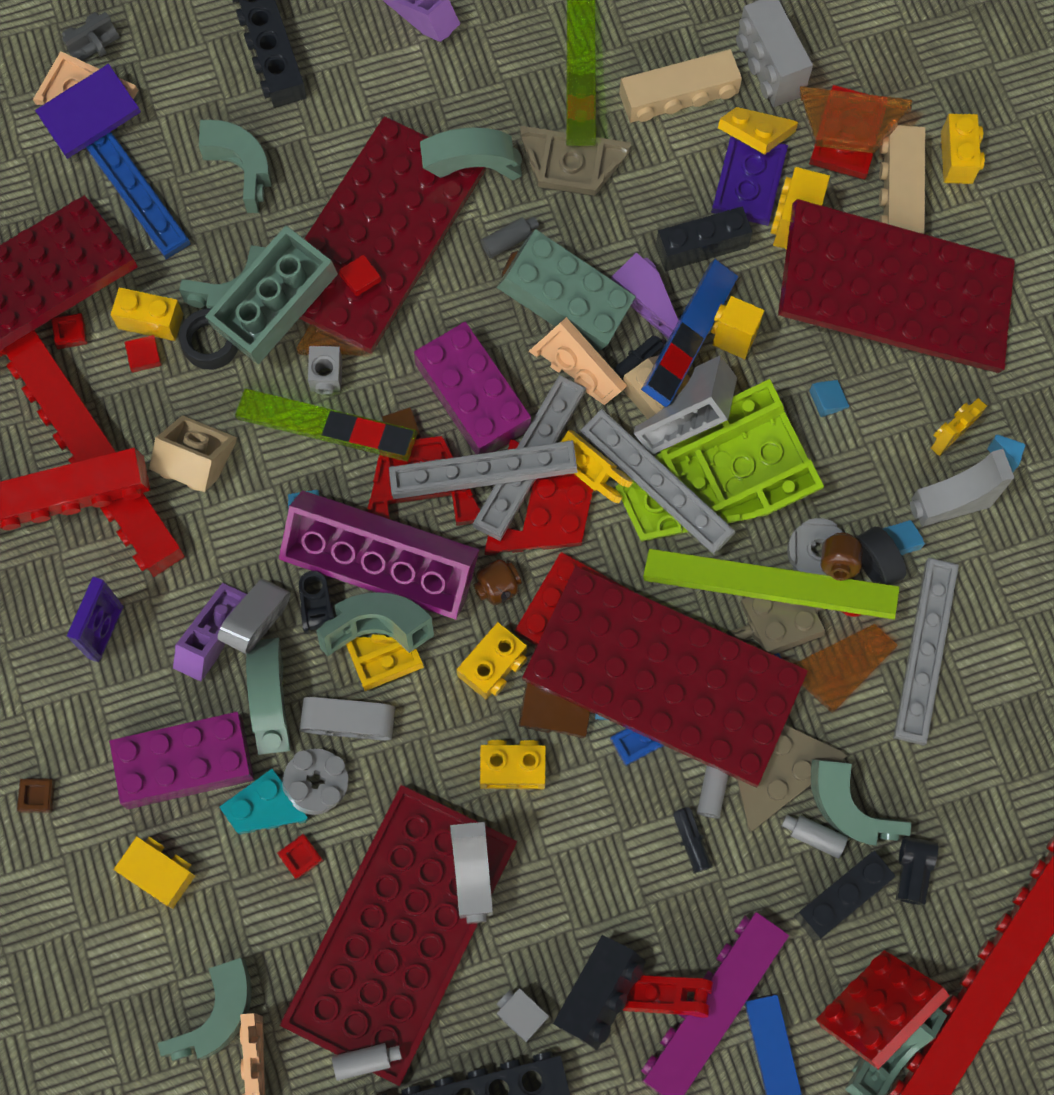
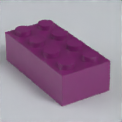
M466 321L414 351L416 367L475 454L495 452L509 444L510 439L515 440L526 433L531 424L530 414Z
M238 712L109 740L119 801L126 809L255 781L244 722Z

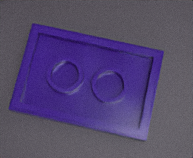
M109 63L35 110L67 159L141 113L139 107Z
M730 136L711 213L717 214L743 206L749 222L768 226L788 145L780 143L764 155Z
M92 577L67 633L70 641L88 659L95 662L101 660L124 608L123 604L104 580Z

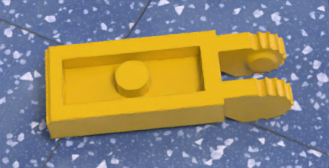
M568 430L561 442L573 440L578 473L574 474L594 491H599L612 502L620 503L623 496L613 487L607 485L606 482L611 477L621 486L628 488L633 483V480L623 471L617 469L613 462L575 431Z

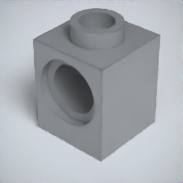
M309 346L308 383L311 392H316L320 395L341 392L342 354L340 347ZM324 368H329L332 370V372L326 376H321L318 374L319 371Z
M520 988L515 994L509 990L496 1004L501 1008L497 1012V1016L526 1043L549 1018Z

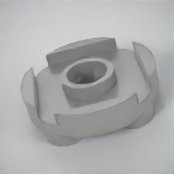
M824 518L809 519L793 532L788 542L787 553L794 571L828 576L822 571L820 566L821 557L816 556L811 551V548H814L816 543H821L822 546L828 537L841 533L842 530L837 527L836 523Z
M323 749L299 751L286 766L282 780L283 791L297 810L312 815L326 813L343 800L347 791L348 774L345 769V763L339 756H335L333 753ZM317 774L320 775V779L324 780V784H319L318 789L311 788L312 783L308 782L306 778Z

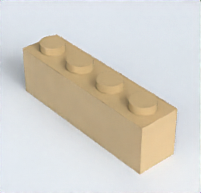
M729 49L621 78L619 94L629 122H645L657 115L665 113L674 114L690 106L700 107L709 101L720 98L729 99L739 93L742 77L732 51Z
M890 125L887 135L882 136L880 141V154H884V162H881L879 178L884 180V188L880 190L879 206H884V214L880 215L879 222L924 234L925 127Z

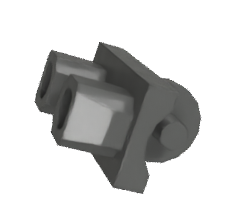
M94 12L87 17L86 24L78 29L70 27L62 32L63 38L61 39L70 56L83 61L97 52L102 57L106 54L104 47L120 38L106 12L100 15Z

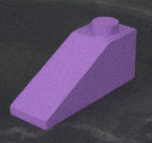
M383 0L423 35L439 42L449 37L452 31L460 25L449 0Z
M635 253L612 276L611 280L636 296L631 307L669 339L679 320L656 266L648 258L643 259L639 254Z
M224 583L220 585L176 643L173 669L198 681L203 680L225 646V643L217 639L219 630L225 619L247 595L246 593Z

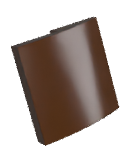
M526 682L518 726L545 733L556 732L584 738L587 734L590 711Z

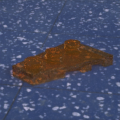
M873 624L794 664L808 670L802 686L833 713L898 645L877 625Z

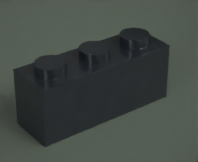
M742 206L658 230L656 249L666 272L749 247L752 229Z
M874 850L797 912L794 918L811 939L816 942L896 876Z
M602 935L553 1024L568 1035L598 1051L601 1044L609 1037L611 1025L617 1014L624 1009L627 1003V996L634 983L641 978L646 960L634 950Z

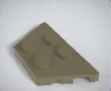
M526 126L520 127V137L536 184L541 188L596 196L630 153L631 142L594 137V145H568V133Z
M784 725L758 787H753L736 779L739 786L741 804H743L746 817V827L749 833L811 786L812 759L841 762L847 755L834 747Z

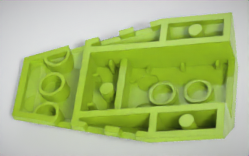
M770 379L733 396L727 421L672 445L655 456L661 464L727 524L769 515L824 488L811 459H808L785 413L784 406ZM634 481L628 488L620 484L615 486L617 491L623 496L622 502L641 542L688 532Z

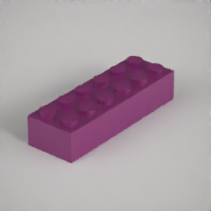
M302 490L289 505L279 560L311 571L320 572L323 575L376 593H391L405 597L423 609L456 620L467 599L479 549Z

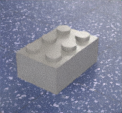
M758 0L745 5L742 17L739 20L740 27L736 36V42L739 50L745 52L748 58V66L751 73L757 75L764 98H769L774 108L803 97L813 64L779 0Z

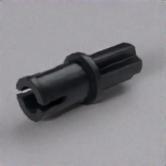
M651 336L635 351L630 350L628 356L614 367L613 370L623 380L626 373L647 358L654 357L664 348L663 342L658 336Z
M685 807L675 811L673 817L683 841L680 845L685 847L693 868V874L712 868L713 865L710 862L703 842L705 835L700 834L692 809Z

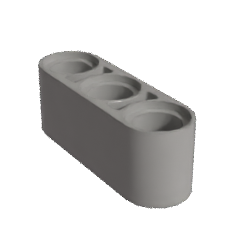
M263 578L260 579L225 619L217 639L244 654H248L283 613L291 593Z
M305 697L303 699L299 730L304 733L388 741L392 739L395 707L382 703Z

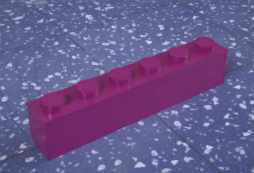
M755 912L750 918L744 915L734 930L738 937L732 946L728 943L723 946L716 957L720 964L714 973L708 970L702 978L713 982L712 994H708L707 1004L710 1006L709 1016L707 1018H700L692 1015H680L683 1019L678 1027L674 1029L670 1026L661 1039L660 1044L664 1048L656 1058L654 1055H651L641 1069V1072L645 1074L641 1082L659 1095H685L790 936L759 913Z

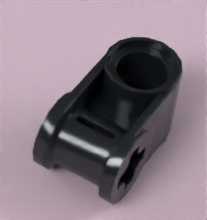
M317 571L306 572L299 580L300 611L304 634H310L311 630H316L326 621L335 618L328 583L325 577ZM310 582H321V591L317 594L307 593L306 587Z

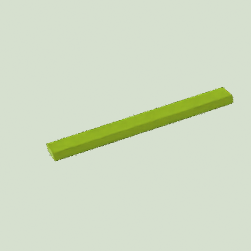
M649 549L643 580L648 582L894 620L900 588L899 586L852 579L839 581L826 575Z

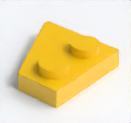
M736 107L720 118L718 128L765 155L794 134L798 122Z
M979 398L970 405L967 402L963 404L954 414L955 418L948 424L945 422L935 432L933 436L936 438V441L931 449L941 456L982 415L987 405Z
M371 634V637H356L346 644L364 691L424 668L417 649L409 653L392 637Z

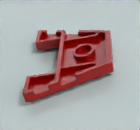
M442 436L410 440L405 456L380 450L371 498L367 508L369 513L390 519L389 504L452 496L456 526L473 524L481 509L475 502L470 488L393 499L389 467L453 458Z
M510 439L508 450L516 449L519 442ZM574 473L537 478L532 486L523 530L507 529L501 541L488 535L485 555H496V553L510 551L517 553L539 548L546 550L581 546L593 489Z

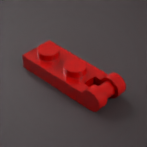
M642 975L630 990L623 1011L692 1015L707 1018L710 1010L707 1000L708 994H712L713 982L702 978ZM688 992H695L694 1001H686Z

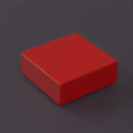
M364 255L339 269L340 277L356 297L381 282V276Z
M82 313L52 319L57 349L87 344Z
M154 335L124 342L132 373L162 366Z
M304 833L277 852L296 880L323 861Z

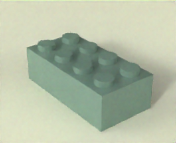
M285 225L205 317L213 329L259 365L338 273L329 258Z
M536 229L524 241L496 287L555 327L567 317L597 352L608 345L636 297Z

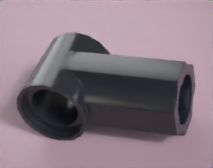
M908 836L903 837L899 851L901 870L896 900L913 905L923 906L926 904L930 873L935 868L938 856V843Z

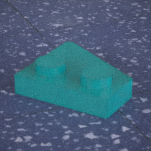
M270 769L219 807L239 835L261 829L279 828L282 825L293 823H306L309 820L306 814L297 810L288 796L285 795L282 781L273 769Z

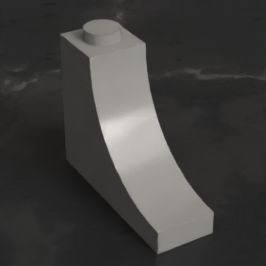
M721 355L695 367L690 380L672 402L648 420L635 426L633 434L644 448L653 455L727 421L737 381L736 375Z
M1004 449L991 452L981 462L951 478L917 489L911 499L910 508L914 518L919 519L921 527L990 508L1014 479Z
M485 822L450 825L460 919L466 918L467 923L486 922V916H492L493 909Z

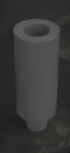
M534 216L528 220L521 217L481 239L482 247L491 259L526 240L532 233L531 231L539 227V224Z

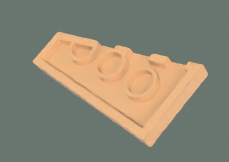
M255 1013L240 1014V1042L243 1050L241 1077L245 1082V1094L242 1095H266L263 1016Z

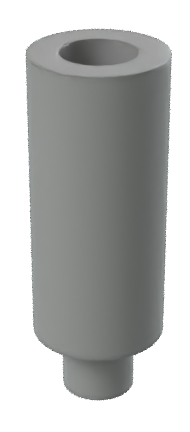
M708 765L706 766L697 814L719 819L728 775Z
M786 815L781 825L792 831L791 837L837 859L840 858L848 840V837L802 815H799L798 819Z
M386 1043L332 1056V1063L336 1080L339 1081L391 1068L390 1062L400 1060L402 1056L399 1046L387 1048Z

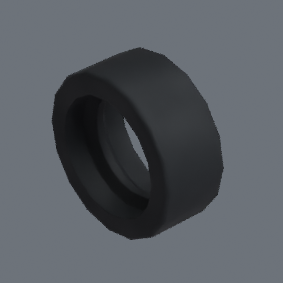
M202 309L192 313L185 319L180 328L179 341L185 357L193 365L201 369L214 370L224 367L232 361L238 348L228 340L220 350L211 354H201L193 348L192 337L194 333L201 327L211 325L205 317L211 309Z
M874 526L855 537L861 542L863 547L862 568L873 583L893 585L905 578L906 566L903 557L886 531L881 527Z

